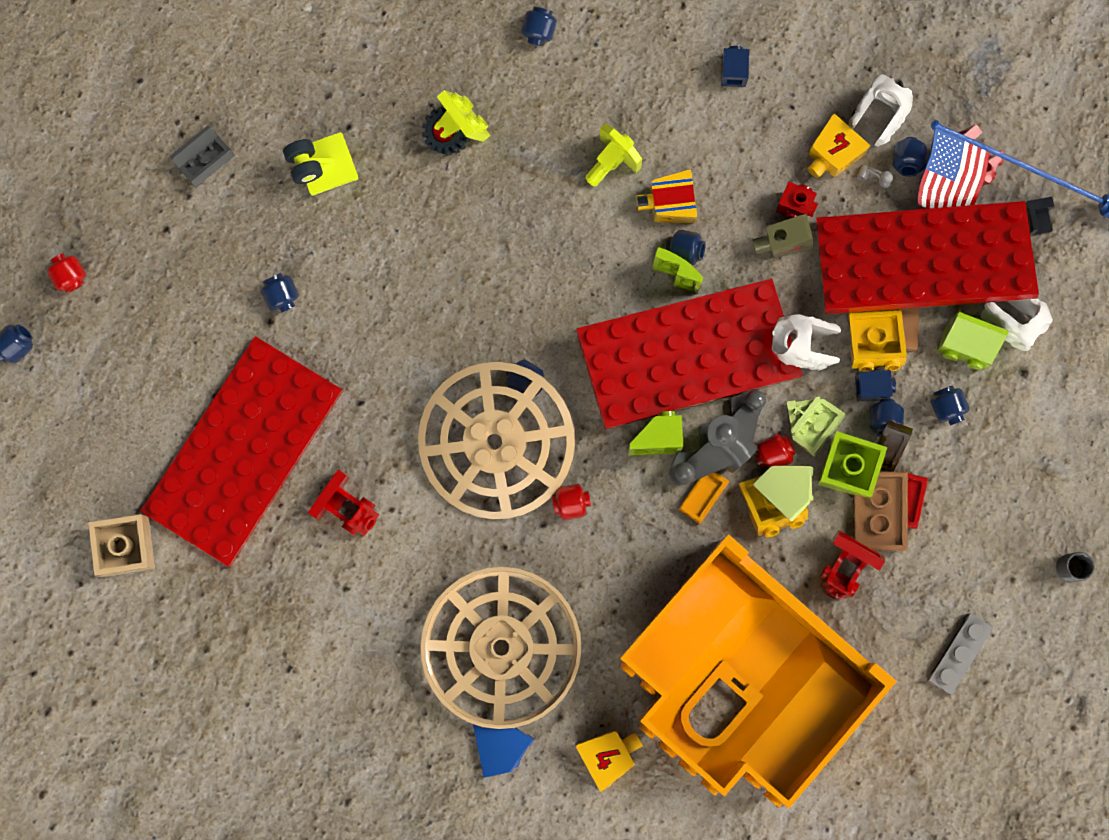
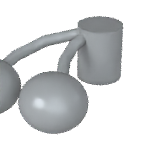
M861 165L857 175L859 180L866 181L869 172L879 178V185L882 188H888L891 185L893 175L889 171L881 172L869 166Z

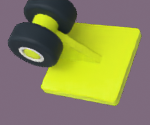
M341 132L314 142L308 139L297 140L288 144L283 149L285 160L288 163L296 164L290 172L293 182L296 184H307L312 196L356 181L359 178Z

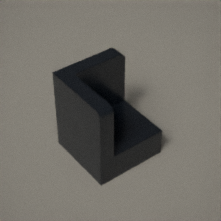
M1053 197L1026 202L1030 236L1052 232L1053 228L1049 211L1055 206Z

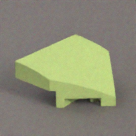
M820 397L805 401L787 402L793 442L815 457L845 418V413L825 399L820 400Z
M771 466L753 485L790 521H793L807 507L810 501H813V467Z

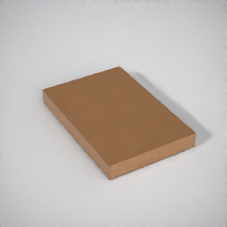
M880 472L872 498L854 495L855 540L874 551H908V472Z

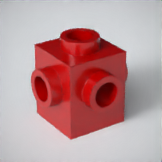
M788 181L776 213L785 216L787 220L804 214L813 217L818 203L814 202L817 193L807 185H797Z

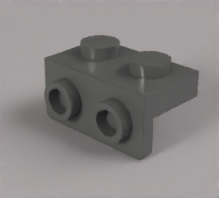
M208 125L175 151L170 158L196 188L232 159L235 154L220 139L213 128Z

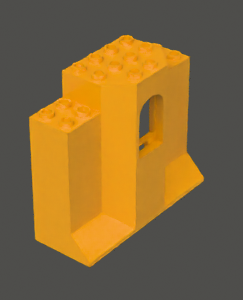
M728 534L720 540L693 574L618 658L622 662L619 667L632 678L636 674L642 680L640 686L650 695L658 694L656 699L637 719L642 723L639 729L652 740L656 736L660 740L658 746L672 758L677 755L681 759L678 764L693 777L697 774L703 778L701 784L715 796L719 792L725 797L737 781L743 777L757 789L763 787L766 790L763 795L775 806L780 808L783 805L789 809L897 681L877 663H870L753 561L748 556L749 552ZM720 678L747 703L719 736L708 739L695 732L689 722V714L699 700ZM733 678L745 687L743 691L731 681Z

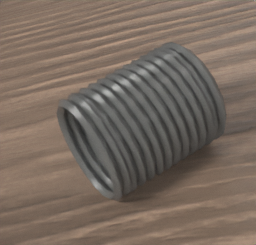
M1084 552L1066 554L1057 561L1056 565L1059 577L1069 583L1089 579L1095 569L1093 559ZM1072 557L1078 559L1082 565V572L1078 578L1074 577L1068 568L1069 560Z

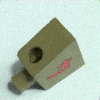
M806 214L766 227L767 236L753 239L756 254L772 250L773 258L814 249L813 237ZM778 238H785L782 242L776 241Z

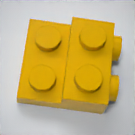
M902 310L849 313L852 369L858 368L859 372L873 371L875 367H885L886 371H897L901 366H905L907 352Z
M761 476L739 483V489L748 507L749 516L758 537L765 535L766 538L774 537L780 533V529L788 526L791 529H797L805 524V520H808L807 507L793 521H790L753 485Z

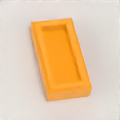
M717 472L700 478L678 510L700 525L730 481Z

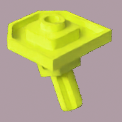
M605 123L600 128V140L607 146L596 158L598 162L585 177L587 182L594 187L602 181L609 171L615 170L623 161L635 173L642 168V157L633 147V140L625 133L621 135L616 129Z

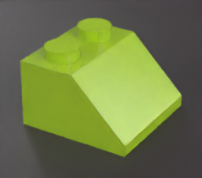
M958 312L947 322L937 351L943 353L942 356L949 360L957 361L959 359L967 362V366L976 370L986 369L992 365L1009 331Z
M674 411L660 412L659 416H655L629 444L628 456L677 454V452H681L683 449L682 415H675Z
M836 431L832 436L817 485L842 493L872 498L887 447Z

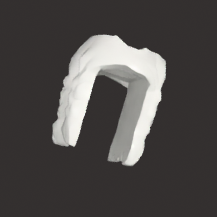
M884 74L877 76L872 82L871 87L857 105V110L850 118L848 124L850 128L854 129L874 99L889 105L895 114L874 144L876 147L890 141L891 136L900 128L906 116L910 113L913 101L912 91L909 88H902L895 83L894 78H889Z
M1039 299L1007 301L1029 318L1026 324L1018 323L994 302H986L985 310H983L980 316L984 322L1008 330L1005 341L1022 351H1029L1036 338L1040 334L1045 333L1053 321L1047 304Z
M800 314L780 317L777 320L776 326L772 331V350L784 364L819 371L827 368V366L839 363L840 359L837 357L815 353L810 350L811 338L818 339L823 336L832 335V333H841L838 325L816 319L813 316L806 317ZM791 332L796 334V338L788 348L787 338Z

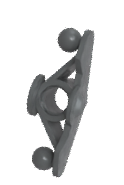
M752 390L731 398L730 416H718L704 424L699 430L698 441L700 447L695 452H677L669 471L671 481L676 485L682 486L725 467L731 473L740 468L757 450L753 440L758 417L766 404L765 394L760 390Z

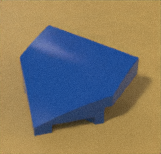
M473 724L484 778L512 772L514 768L520 765L521 758L535 738L525 734L517 727L494 729Z

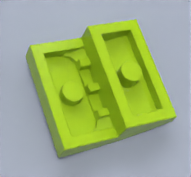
M658 247L652 269L675 276L674 287L698 294L703 281L702 275L683 258Z

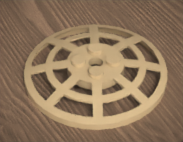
M485 362L469 366L453 374L433 393L420 421L418 434L419 454L429 481L437 492L451 505L465 513L481 518L509 519L537 509L561 487L569 473L574 457L575 429L571 413L564 399L544 377L531 369L517 364ZM490 370L514 372L532 380V383L523 394L508 387L492 386ZM480 372L481 388L465 394L455 404L442 395L458 380L470 374ZM541 387L556 403L563 418V426L548 428L543 413L532 401ZM493 394L506 395L518 401L510 412L497 410L494 406ZM482 396L484 412L472 419L461 410L469 401ZM437 404L447 412L441 428L440 444L426 446L427 423L432 409ZM526 407L535 416L540 427L539 430L525 431L522 423L518 420ZM455 418L466 427L463 441L448 443L449 429ZM491 434H497L501 437L502 445L500 448L493 449L489 446L488 438ZM566 436L565 458L558 476L554 478L543 470L549 456L550 438ZM542 440L541 454L535 465L524 457L527 442ZM465 452L472 464L464 475L455 467L450 453ZM442 455L447 469L458 481L451 494L436 479L429 465L428 456ZM518 465L529 473L519 483L507 487L505 471ZM480 470L494 473L497 489L485 488L472 483ZM535 479L549 487L544 494L533 502L512 510L510 494L523 490ZM467 489L485 496H498L501 511L478 510L465 505L459 500Z
M486 568L458 579L435 601L428 613L422 631L421 661L432 691L453 714L481 727L494 729L516 728L544 717L567 695L575 681L580 665L581 636L576 617L570 605L562 594L549 582L533 573L517 568ZM498 576V592L482 595L469 603L457 593L462 587L476 580ZM509 576L530 581L543 588L550 595L537 605L524 596L510 593ZM450 600L460 611L450 625L447 640H430L436 617L443 605ZM498 600L497 616L483 621L474 611L476 607L484 603ZM508 601L520 603L532 612L522 622L509 617ZM556 603L562 608L569 622L573 644H557L554 627L546 615ZM466 617L476 629L470 641H455L457 630ZM539 619L546 629L549 644L533 643L531 634L528 631ZM499 640H505L509 644V651L503 656L497 655L494 651V644ZM430 651H446L449 669L457 681L446 693L442 690L434 675L430 661ZM454 652H470L475 666L464 676H462L458 669ZM532 655H548L545 669L537 679L527 668ZM556 655H573L568 676L559 692L553 696L544 686V683L553 671ZM481 674L495 679V695L483 693L471 684ZM520 675L530 686L517 694L505 696L507 679ZM465 690L468 694L479 700L493 703V720L472 715L458 707L453 700ZM535 692L546 703L541 709L528 716L514 720H504L505 704L521 701Z

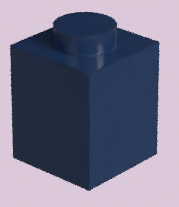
M741 46L724 48L721 60V86L746 87L749 79L750 49H743Z
M891 370L859 372L855 376L857 402L880 401L884 398H891L893 393L896 392V380L894 377L891 378Z

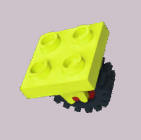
M446 90L437 96L444 107H439L438 111L432 110V115H427L425 118L428 121L427 124L423 123L422 128L426 129V132H422V136L427 138L424 141L426 145H430L431 150L446 155L460 153L459 150H464L466 148L464 144L466 142L469 143L471 139L484 142L491 136L486 130L488 124L480 115L476 116L472 111L474 106L465 95L460 96L456 92L452 93Z

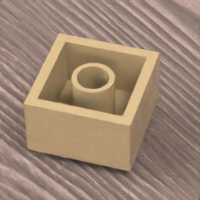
M140 514L88 523L95 576L107 577L155 569L149 517Z

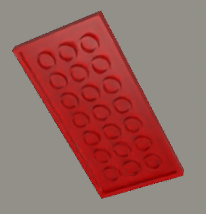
M1025 201L816 217L825 314L1038 299L1039 290Z
M773 279L577 328L575 331L604 429L607 430L659 416L660 412L678 411L802 377L803 374L800 367L784 364L772 350V331L776 326L777 320L780 317H784ZM790 334L787 338L788 348L791 346L792 343Z
M255 336L140 512L226 566L231 567L343 393V390Z

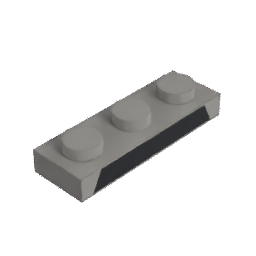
M968 614L927 681L945 693L952 695L990 635L993 627L973 614Z

